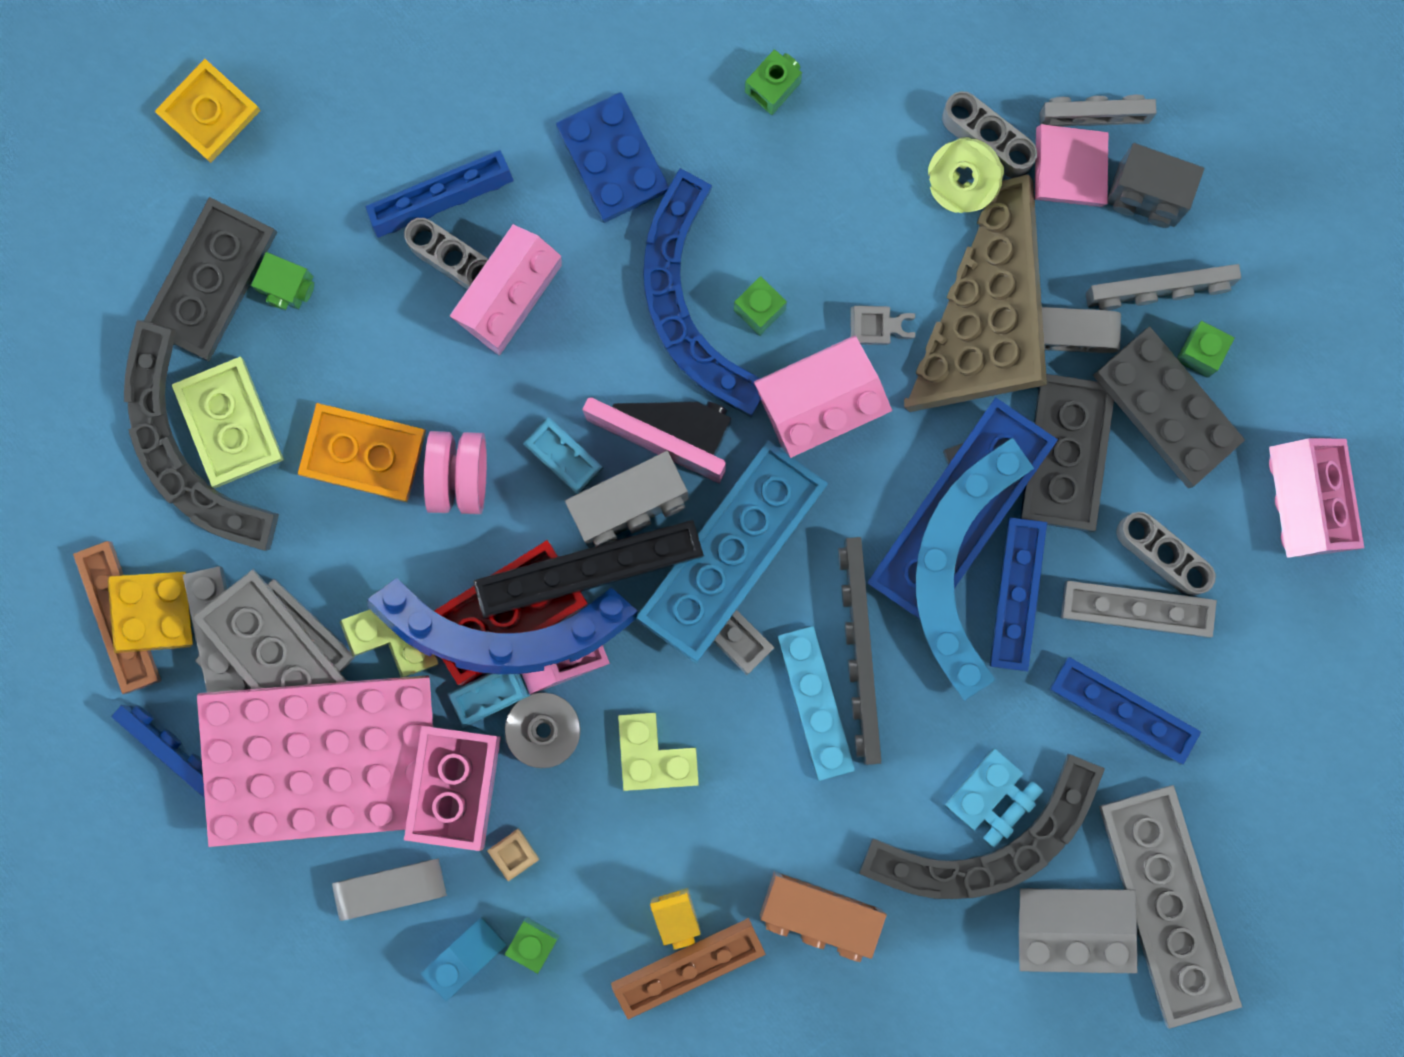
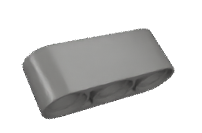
M959 91L949 97L942 114L943 124L948 131L957 138L969 137L988 144L998 155L1000 162L1004 166V174L1006 176L1016 178L1029 173L1037 158V149L1028 137L974 95ZM956 106L964 107L970 116L965 119H958L952 114L951 109ZM991 129L996 132L998 140L988 142L982 138L980 131ZM1013 151L1023 153L1026 156L1027 163L1022 165L1014 163L1010 159L1009 153Z
M426 218L411 220L405 228L404 238L411 251L467 290L489 260ZM419 232H431L432 238L428 244L419 246L414 243V239ZM459 251L463 254L459 264L449 266L444 263L448 253Z
M1042 307L1045 350L1115 353L1120 351V312Z
M1135 512L1119 522L1116 534L1120 543L1179 592L1186 596H1195L1205 593L1213 587L1216 579L1213 567L1151 515L1145 512ZM1131 521H1137L1144 527L1145 532L1141 540H1136L1129 534L1128 525ZM1161 544L1169 546L1173 551L1174 556L1170 564L1163 563L1158 557L1157 552ZM1191 568L1198 570L1202 575L1203 580L1199 588H1194L1188 583L1187 573Z
M439 858L332 883L340 921L447 896Z

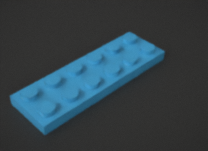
M768 440L698 533L704 554L703 558L675 565L637 615L636 621L697 664L826 489L828 483L794 458H790L787 453Z

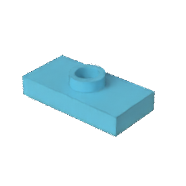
M549 417L523 443L527 449L576 494L581 493L603 470V467Z
M489 673L447 695L462 728L529 697L531 694H529L521 674Z

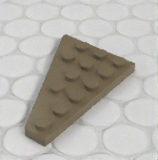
M1029 175L1002 181L1001 189L996 198L981 212L977 222L979 229L971 247L967 246L956 273V281L950 287L946 297L949 302L941 321L936 322L925 348V357L920 361L916 370L918 377L909 399H904V408L909 412L1047 385L1034 183Z

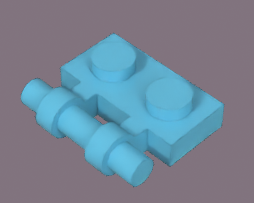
M992 749L947 801L945 806L974 831L985 820L992 828L983 839L995 848L1003 837L1008 839L1014 832L1012 827L1025 812L1030 813L1036 806L1034 801L1043 790L1031 781L1023 792L1020 791L1014 784L1024 773L1000 752ZM1007 795L1014 802L999 817L992 810Z

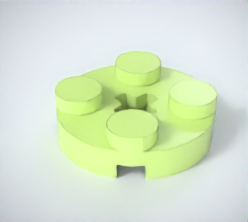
M969 137L959 138L942 146L932 157L928 167L931 193L935 200L949 211L963 213L981 210L989 205L998 195L1002 186L1004 166L996 152L985 142ZM959 167L962 169L971 168L974 182L967 181L962 185L958 181L960 174L957 172V169Z

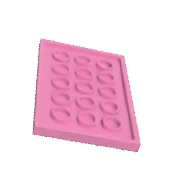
M429 675L197 694L208 847L406 829L421 726L433 727Z

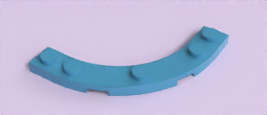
M1013 437L979 460L949 488L929 520L918 554L916 599L923 631L933 655L964 701L996 679L970 643L960 622L954 596L955 564L963 538L978 513L1001 491L1034 469Z

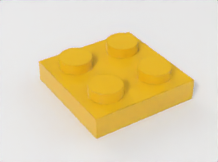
M206 59L155 110L160 118L210 163L261 111L254 102Z
M186 571L109 576L108 590L114 653L188 648L193 645L189 603L183 574H186Z

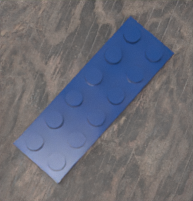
M995 397L867 583L920 619L916 599L918 554L929 520L949 488L964 472L1012 437L1034 467L1032 471L991 499L972 521L959 548L954 573L955 589L1058 439Z

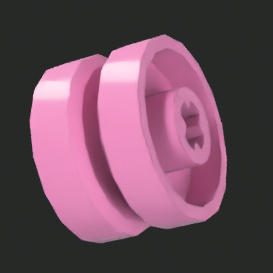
M430 431L427 438L424 461V497L427 513H449L456 493V503L461 514H482L487 477L485 434L464 432L459 439L456 455V443L451 432Z

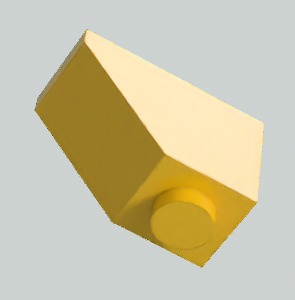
M685 888L652 898L650 907L663 945L672 944L673 949H679L695 944L694 937L701 935L689 889Z

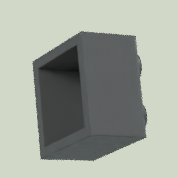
M1133 143L1119 162L1108 193L1107 203L1113 205V209L1118 213L1133 216L1136 213L1147 217L1148 222L1157 227H1175L1191 209L1205 168Z

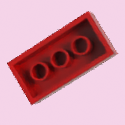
M546 540L492 575L559 556L550 542ZM473 586L437 608L434 612L454 623L475 630L493 633H522L558 624L574 616L589 604L583 594L578 592L483 619L475 587ZM442 658L454 680L460 686H464L484 674L458 668L455 662Z

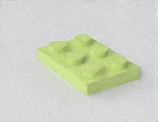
M241 356L172 384L213 488L220 487L284 460L245 361Z

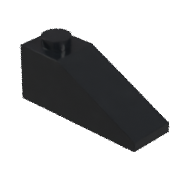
M710 401L707 402L706 406L699 402L614 403L612 406L716 456L731 425V418L726 416L728 410Z

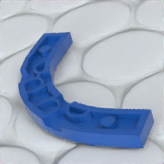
M680 168L659 204L647 236L643 276L649 314L664 348L688 378L718 400L752 418L761 402L754 381L761 378L732 363L708 343L695 327L684 300L680 276L683 248L688 232L710 194L712 185Z
M397 578L367 599L368 608L406 643L430 657L434 654L440 658L455 662L456 667L491 674L544 671V667L560 663L568 659L570 662L576 661L597 650L636 620L638 610L611 587L580 612L558 624L530 632L493 633L471 629L442 617L425 605Z

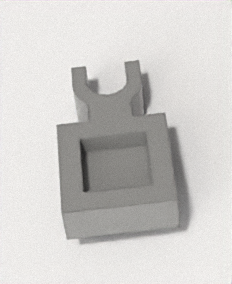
M853 306L850 308L851 337L855 335L861 345H888L891 343L890 334L895 335L899 339L911 340L915 338V332L907 333L901 327L903 320H914L915 313H904L896 318H890V307Z

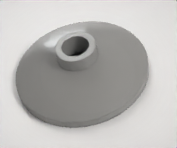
M535 693L518 701L511 709L505 724V737L510 751L522 763L535 768H550L563 763L573 754L580 739L581 728L576 711L565 699L551 693ZM542 723L548 724L551 728V733L546 738H542L537 734V728Z

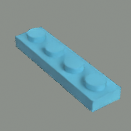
M814 626L777 636L818 781L855 771Z

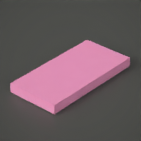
M592 397L587 399L582 409L588 422L659 455L668 451L674 463L720 484L725 474V460Z

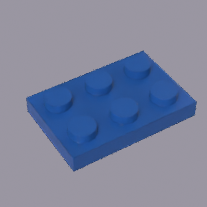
M622 92L556 123V127L604 223L664 195L668 190L669 186Z

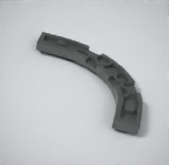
M137 320L125 372L124 402H128V414L131 429H128L144 471L169 504L173 503L181 512L191 518L190 521L195 525L230 541L264 551L270 550L279 514L231 499L208 485L187 463L173 437L166 411L165 389L168 366L177 330L148 321Z
M1067 754L1054 790L1041 814L1019 837L994 852L963 860H936L903 851L872 838L859 874L892 888L933 899L976 898L1011 888L1045 868L1064 846L1068 845L1088 813L1105 768Z

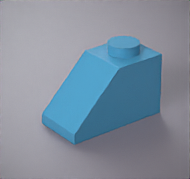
M481 917L420 974L447 1002L507 944Z

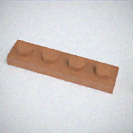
M106 541L74 553V559L122 694H129L160 682L161 678L151 650L114 653L108 578L109 576H123L124 574L113 543Z
M749 918L626 975L612 982L611 986L623 1012L629 1020L766 954Z

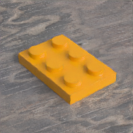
M316 403L298 475L408 503L426 430Z

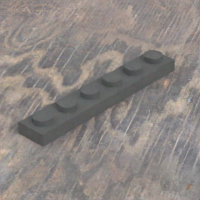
M861 537L846 538L844 547L838 548L840 570H847L848 585H842L841 590L843 607H850L851 622H845L846 644H853L854 659L848 660L850 682H857L858 697L851 698L853 720H860L861 735H855L856 757H863L864 765L882 764Z

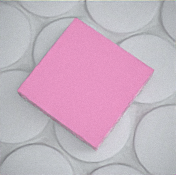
M1043 124L1036 127L1035 200L1097 207L1107 205L1108 132Z

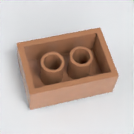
M775 871L759 914L761 921L766 922L764 925L766 930L786 937L789 930L801 934L803 943L819 949H824L826 943L838 947L837 952H839L840 956L856 962H861L863 956L872 959L887 916L881 908Z

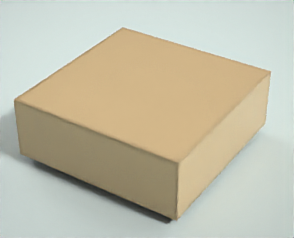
M519 828L487 850L508 882L540 860Z

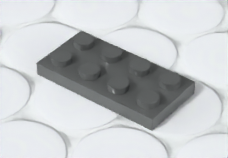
M209 197L144 321L176 329L174 345L209 362L251 284L265 253L270 248L277 231Z
M1150 326L1144 329L1093 374L1096 380L1188 489L1198 484L1245 441L1242 435Z
M1046 374L1047 385L1039 386L1034 423L1058 440L1024 488L1020 519L1047 522L1049 526L1095 532L1114 400L1099 382Z

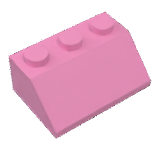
M513 224L459 301L450 317L493 352L501 355L562 266L561 255L538 235Z
M855 335L754 381L779 443L790 458L892 411L881 381Z
M1308 438L1269 447V468L1274 476L1276 488L1275 505L1280 513L1282 525L1281 542L1286 550L1287 558L1363 549L1364 542L1347 439Z
M421 726L404 835L405 841L475 851L484 849L501 736Z

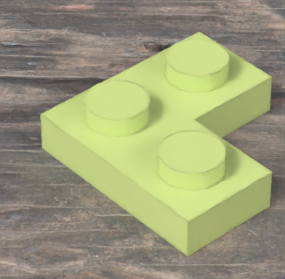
M371 610L340 621L353 657L388 644L401 677H408L438 665L434 654L430 657L406 643Z
M656 713L618 715L623 791L699 785L696 748L659 750Z

